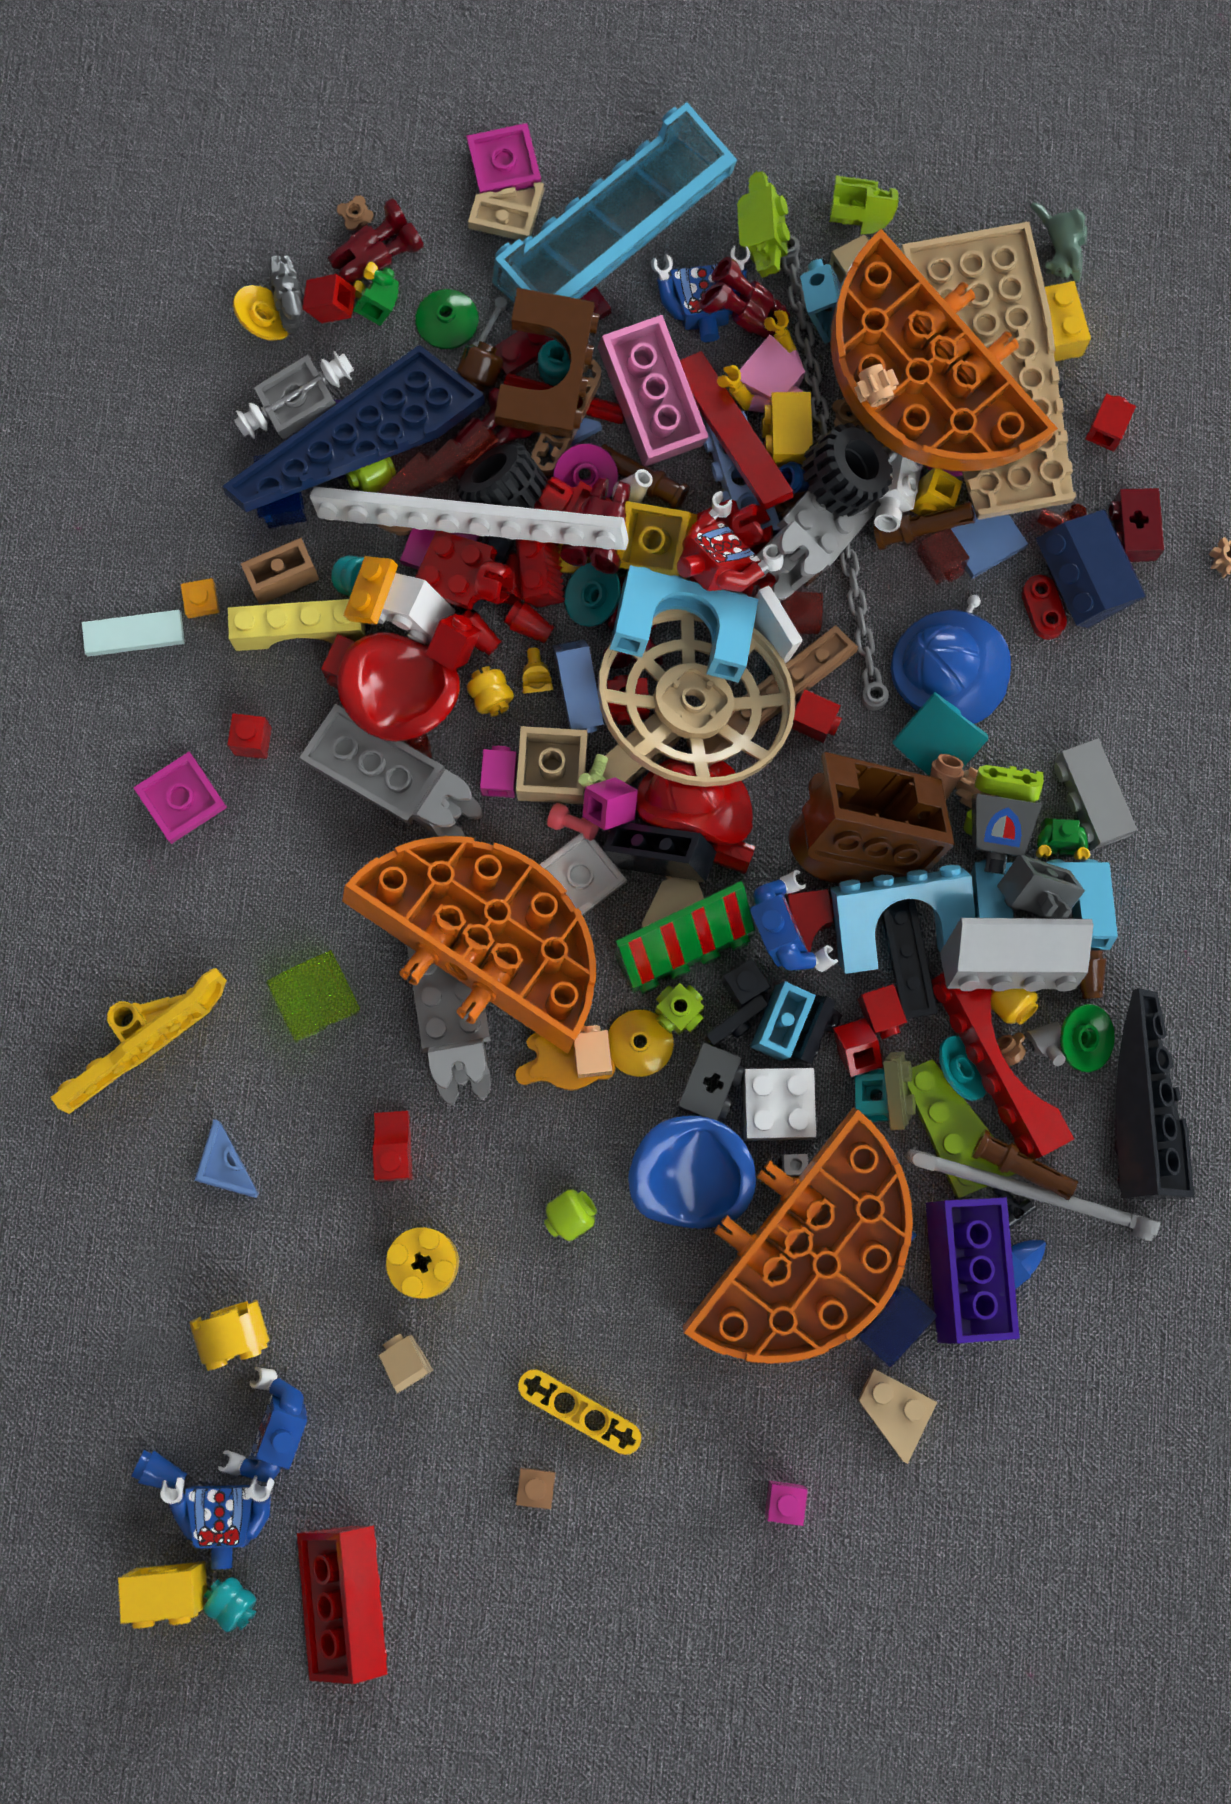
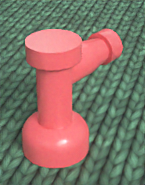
M561 803L554 804L547 819L548 827L555 830L567 827L582 833L583 837L590 841L595 838L599 829L597 825L583 817L580 819L571 815L569 808Z

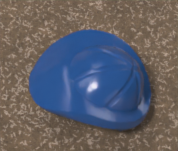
M949 609L927 614L910 625L901 635L894 648L890 668L895 689L913 709L919 711L931 695L936 692L958 708L963 717L975 724L987 718L1003 700L1010 679L1011 657L1005 639L989 622L966 611Z
M680 1116L661 1122L646 1134L633 1157L628 1174V1183L632 1201L637 1210L645 1217L678 1227L707 1229L715 1228L718 1225L724 1226L721 1221L726 1215L735 1221L746 1211L755 1192L756 1170L753 1158L746 1144L727 1125L702 1116Z

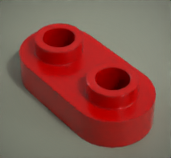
M1045 575L1032 576L1025 583L1021 593L1033 631L1040 638L1046 640L1055 639L1063 632L1067 624V617L1055 583ZM1035 587H1043L1045 594L1037 593ZM1046 616H1052L1056 623L1049 624L1046 621Z

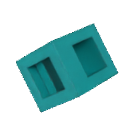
M875 1069L855 1076V1107L871 1122L890 1121L885 1073L882 1069ZM881 1092L882 1100L873 1101V1095Z

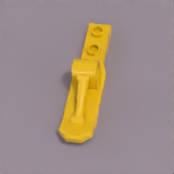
M217 968L210 969L201 975L194 987L188 989L186 994L171 998L165 997L143 1004H131L126 1001L113 1004L107 1013V1021L121 1043L104 1058L100 1057L90 1062L86 1066V1071L77 1078H71L63 1082L58 1087V1092L50 1097L56 1107L68 1114L72 1113L125 1072L143 1063L210 1013L222 996L227 981L223 974ZM132 1013V1021L129 1025L122 1027L123 1018L127 1014Z

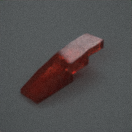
M482 426L463 445L450 439L432 458L419 452L378 493L404 496L418 495L446 481L473 463L500 439L491 429Z

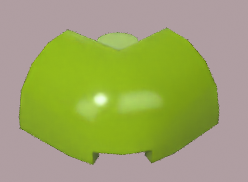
M835 176L829 222L860 226V235L873 234L880 229H884L893 219L899 202L898 191L896 188H890L889 192L879 189L877 181Z

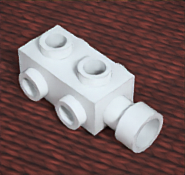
M884 447V451L890 457L888 462L892 465L893 472L890 475L893 479L892 484L888 486V492L878 499L881 506L876 510L874 524L881 531L894 532L900 527L902 513L914 509L923 465L899 455L888 447Z

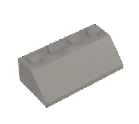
M961 918L940 952L947 989H960L962 991H973L975 989H993L994 991L1025 989L1030 992L1041 989H1057L1058 991L1066 992L1076 989L1088 973L1093 921L1092 919Z

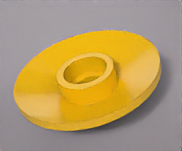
M250 285L241 288L236 293L233 300L234 313L239 322L249 332L262 339L272 341L284 339L290 334L283 328L279 311L275 308L271 290L261 286Z
M632 1010L619 1016L611 1025L608 1031L610 1056L616 1068L623 1073L634 1077L650 1076L659 1072L670 1060L674 1047L672 1032L669 1033L656 1020L659 1016L658 1014L648 1010ZM635 1037H645L647 1044L642 1048L636 1047L633 1042Z

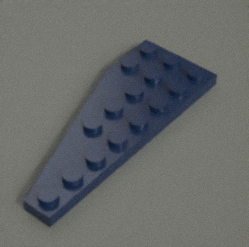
M418 345L224 484V493L245 512L254 510L439 438L485 404L484 394L421 345Z

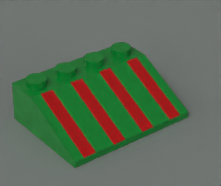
M742 881L616 940L615 958L632 993L640 990L642 994H646L660 986L658 981L668 976H671L672 980L682 977L691 971L689 966L701 961L702 965H706L720 958V951L728 947L735 951L751 942L749 937L753 936L755 927Z

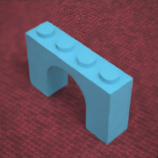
M630 565L622 587L610 650L642 658L649 641L653 618L666 610H685L698 616L707 625L711 633L712 646L706 674L739 682L747 666L758 599L749 597L741 592L726 590L707 591L699 583L685 580L680 576H670L654 572L646 567Z
M1060 859L1047 861L1046 863L1070 870L1085 890L1073 906L1072 915L1073 919H1092L1091 950H1110L1118 937L1110 863L1098 862L1094 859H1087L1081 862H1065ZM986 860L975 862L970 874L972 876L975 918H1014L1013 909L1005 903V897L997 887L1004 875L984 872ZM1014 862L1006 863L1005 874Z
M946 865L937 872L927 873L925 870H913L907 872V876L894 878L892 875H880L874 877L873 881L860 883L858 880H846L840 882V886L831 887L838 959L844 973L849 974L878 969L875 940L877 921L887 907L904 899H917L931 905L935 917L937 948L941 952L961 918H975L972 876L959 865Z

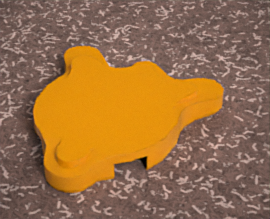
M535 1032L526 1042L528 1048L536 1052L537 1056L534 1060L520 1066L516 1070L515 1076L517 1082L521 1085L544 1081L557 1088L572 1091L584 1088L598 1080L610 1079L615 1073V1063L611 1059V1075L578 1078L575 1045L573 1044L567 1054Z

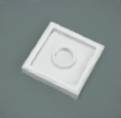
M768 585L760 589L755 596L758 599L754 628L775 647L786 664L802 643V638L772 588Z
M582 833L539 864L567 890V896L571 899L576 909H580L583 916L627 883V879L594 839L592 841L585 839Z

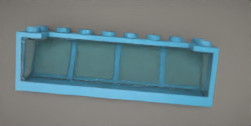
M688 102L679 109L673 107L662 118V128L656 139L652 142L649 140L643 142L635 151V156L629 161H626V159L621 160L612 169V174L605 180L600 178L595 181L589 188V193L581 200L579 197L573 199L566 206L565 213L559 218L554 216L546 221L541 228L542 231L534 238L528 236L523 241L519 238L512 245L510 243L504 244L495 254L492 283L513 302H515L517 288L580 299L730 176L737 159Z

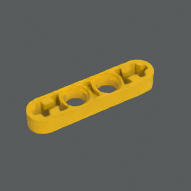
M531 1369L520 1377L518 1383L519 1392L530 1403L617 1453L627 1455L639 1448L641 1433L638 1427L629 1420L541 1370ZM535 1376H539L541 1378L540 1385L547 1390L550 1388V1383L558 1387L551 1394L548 1405L541 1402L546 1395L538 1391L534 1392L533 1395L527 1393L528 1386L524 1383L526 1378L532 1380ZM560 1393H569L575 1400L574 1408L568 1413L559 1412L554 1405V1400ZM598 1410L603 1413L605 1424L600 1430L593 1431L586 1426L585 1416L588 1412ZM611 1418L619 1421L614 1426L615 1429L625 1432L629 1428L633 1431L631 1435L635 1439L633 1445L627 1443L624 1448L618 1445L620 1439L610 1433L609 1440L602 1437L609 1429Z

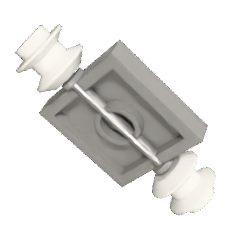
M334 351V359L328 362L322 358L321 369L323 373L321 371L318 372L310 356L306 355L255 386L254 389L263 404L261 409L253 403H248V412L243 414L236 410L239 417L234 421L243 436L245 437L250 434L255 439L254 431L258 428L267 431V419H271L278 434L284 439L336 405L326 386L328 384L326 379H328L331 385L338 388L340 387L339 379L345 376L352 380L349 373L354 371L346 355L343 353L338 356L336 351Z

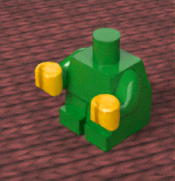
M369 262L363 275L366 279L372 280V282L366 289L363 282L356 280L353 287L356 288L355 298L359 299L355 303L353 311L381 326L392 312L398 298L399 281L394 279L395 273L392 269L384 268L382 271H377V265Z
M1045 818L1041 822L1036 856L1038 858H1048L1050 855L1055 856L1059 852V856L1074 857L1076 860L1082 859L1086 861L1090 857V851L1088 850L1086 832L1083 827L1079 826L1080 820Z

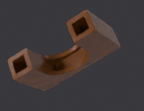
M517 288L511 319L512 330L553 338L566 350L570 360V368L565 378L558 385L546 390H530L500 384L495 412V425L572 438L573 428L580 430L583 410L577 409L579 397L585 398L588 378L582 376L584 365L591 366L594 346L588 345L590 333L596 334L599 314L594 313L595 302Z

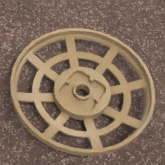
M666 610L653 618L652 626L669 621H681V639L664 642L647 652L644 651L642 658L632 655L637 662L628 676L625 692L607 689L610 667L618 651L610 650L609 645L602 659L598 674L597 694L600 710L608 730L618 745L633 760L647 770L665 779L685 785L703 787L727 785L744 780L759 772L774 759L783 747L791 731L795 714V692L792 679L784 660L775 647L754 627L749 655L755 649L763 657L776 679L780 691L778 694L760 696L758 686L747 668H745L740 679L744 683L749 697L734 698L726 679L707 675L708 666L695 663V651L710 655L712 644L701 640H694V621H703L695 614L685 610ZM681 651L682 664L676 665L666 672L655 661L656 658L664 654ZM644 669L658 682L654 696L635 694L637 680ZM695 696L701 701L702 705L693 707L687 703L685 697ZM608 702L627 707V712L633 726L644 739L637 746L633 747L614 723L609 711ZM782 706L780 727L772 746L766 750L752 742L751 740L760 724L762 709ZM637 708L654 709L662 724L650 733L641 721ZM751 710L749 724L743 735L727 725L733 711ZM672 733L689 739L691 754L677 751L662 742ZM719 734L733 744L720 752L705 754L703 739ZM656 749L672 759L693 763L696 776H688L668 770L645 756ZM741 750L758 760L751 767L739 773L721 777H710L709 763L726 760L738 754Z

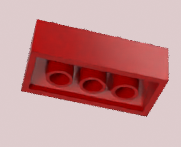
M347 1526L297 1533L309 1681L356 1684L388 1675L387 1651L383 1630L384 1616L381 1608L380 1576L378 1574L376 1554L377 1541L374 1526Z

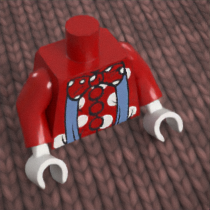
M719 491L712 498V509L710 512H704L687 532L682 543L683 552L677 562V570L684 578L693 576L707 591L731 590L741 592L765 575L764 571L780 570L784 559L781 554L776 556L778 553L777 545L770 544L764 548V560L761 561L723 521H716L718 517H727L732 509V499L726 505H719L723 499V492Z

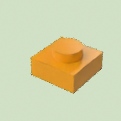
M213 578L180 584L185 615L188 619L220 613Z

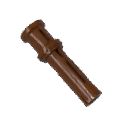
M607 444L601 446L612 456L619 475L627 478L637 470L644 469L651 474L653 479L646 492L649 497L654 498L656 496L670 504L671 509L678 510L682 506L688 495L690 485L686 483L681 485L667 477L666 472L663 470L653 471L614 450Z
M968 502L920 516L911 517V515L903 514L900 527L894 532L881 531L875 524L873 527L877 546L880 550H884L887 548V545L903 541L909 544L916 540L918 536L961 525L973 524L976 522L972 503Z
M986 1129L982 1132L972 1152L971 1157L975 1159L980 1157L998 1166V1171L1002 1173L1011 1171L1056 1193L1066 1200H1070L1078 1184V1180L1019 1152L1016 1144L1011 1143L1008 1145L990 1136V1131Z

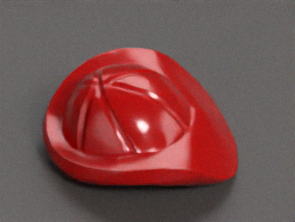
M376 632L360 638L345 652L338 672V695L345 712L359 728L382 740L392 742L407 741L430 732L452 711L460 691V678L457 670L451 671L427 656L428 646L396 633Z
M671 758L659 764L674 772L696 776L693 763H685ZM724 761L716 762L708 767L710 777L728 776L736 773ZM650 771L637 787L636 811L641 819L652 825L701 833L708 842L722 845L739 843L746 839L752 830V804L742 780L727 785L703 787L671 781Z

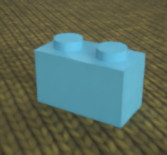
M786 981L776 985L750 1047L779 1061L791 1058L816 995Z

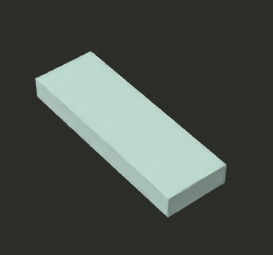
M180 610L82 622L84 652L87 657L185 644L182 613Z

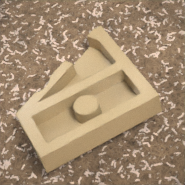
M534 183V188L519 191L512 187L502 189L497 193L486 192L476 194L468 219V228L515 240L520 238L523 241L532 235L544 193V183Z
M872 1369L858 1401L893 1447L901 1461L908 1464L937 1402L876 1369Z

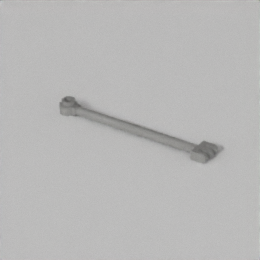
M910 1149L906 1153V1159L917 1167L931 1171L935 1170L1127 1226L1133 1229V1236L1144 1240L1152 1241L1153 1235L1157 1236L1161 1222L1148 1217L1128 1213L1071 1196L1070 1200H1066L1045 1188L936 1157L916 1149Z

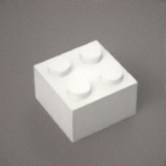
M814 1068L744 1070V1141L813 1140L816 1138Z

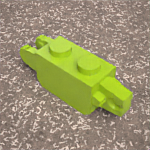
M756 171L750 175L751 177L748 181L749 193L742 195L737 202L740 246L745 251L746 246L748 247L750 259L755 263L757 272L763 278L780 271L781 257L788 255L787 241L790 240V233L785 223V215L788 214L785 198L777 194L775 187L771 182L767 181V175L763 171Z

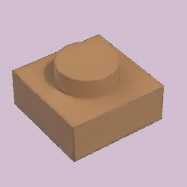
M521 1468L516 1505L551 1509L556 1472Z

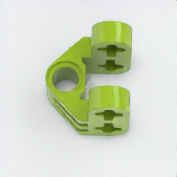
M984 765L979 767L974 785L979 791L986 794L1035 803L1040 797L1044 778L1043 772L1036 771L1034 774L1030 773L1029 769L1023 768L1022 771H1019L1014 766L1003 768ZM972 809L967 812L963 826L964 831L971 836Z

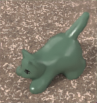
M1033 202L1030 204V207L1047 227L1055 249L1053 259L1045 263V268H1048L1046 274L1052 273L1063 279H1067L1072 274L1073 280L1080 282L1083 266V255L1080 246L1086 245L1087 241L1086 217L1084 213L1074 208L1070 212H1061L1050 216L1044 206Z

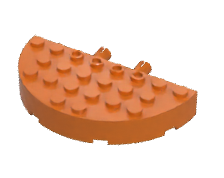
M880 229L861 249L849 269L836 302L831 326V354L837 382L846 402L861 424L877 440L899 455L922 465L950 471H977L1003 466L1025 457L1049 441L1058 428L1000 363L1019 348L1016 338L1009 342L1013 335L1005 331L1001 337L987 348L956 314L975 299V294L971 288L965 293V289L969 285L961 282L945 298H942L888 235ZM882 364L885 371L893 369L898 380L897 389L893 390L895 397L891 401L877 407H871L867 400L860 403L854 389L857 386L856 383L860 381L858 374L873 365Z
M440 836L419 839L395 847L394 851L371 860L346 883L342 902L416 951L399 971V974L405 981L411 975L412 978L409 983L417 985L433 963L472 989L469 996L456 1010L459 1017L464 1019L469 1010L472 1009L468 1014L469 1017L466 1022L474 1024L486 1005L491 1002L565 1053H569L591 1009L594 985L596 983V958L589 928L580 909H576L571 899L567 896V890L541 865L522 853L495 842L494 845L474 841L473 837Z
M855 1107L851 1109L798 1178L793 1180L771 1160L764 1167L775 1176L774 1178L761 1169L756 1178L781 1195V1201L756 1233L750 1235L730 1219L728 1215L721 1222L732 1232H728L721 1225L716 1227L714 1234L738 1251V1256L683 1325L684 1333L690 1338L717 1353L745 1359L748 1362L789 1363L824 1354L829 1349L852 1339L883 1310L893 1295L905 1269L904 1265L912 1240V1204L903 1169L894 1151L877 1127Z

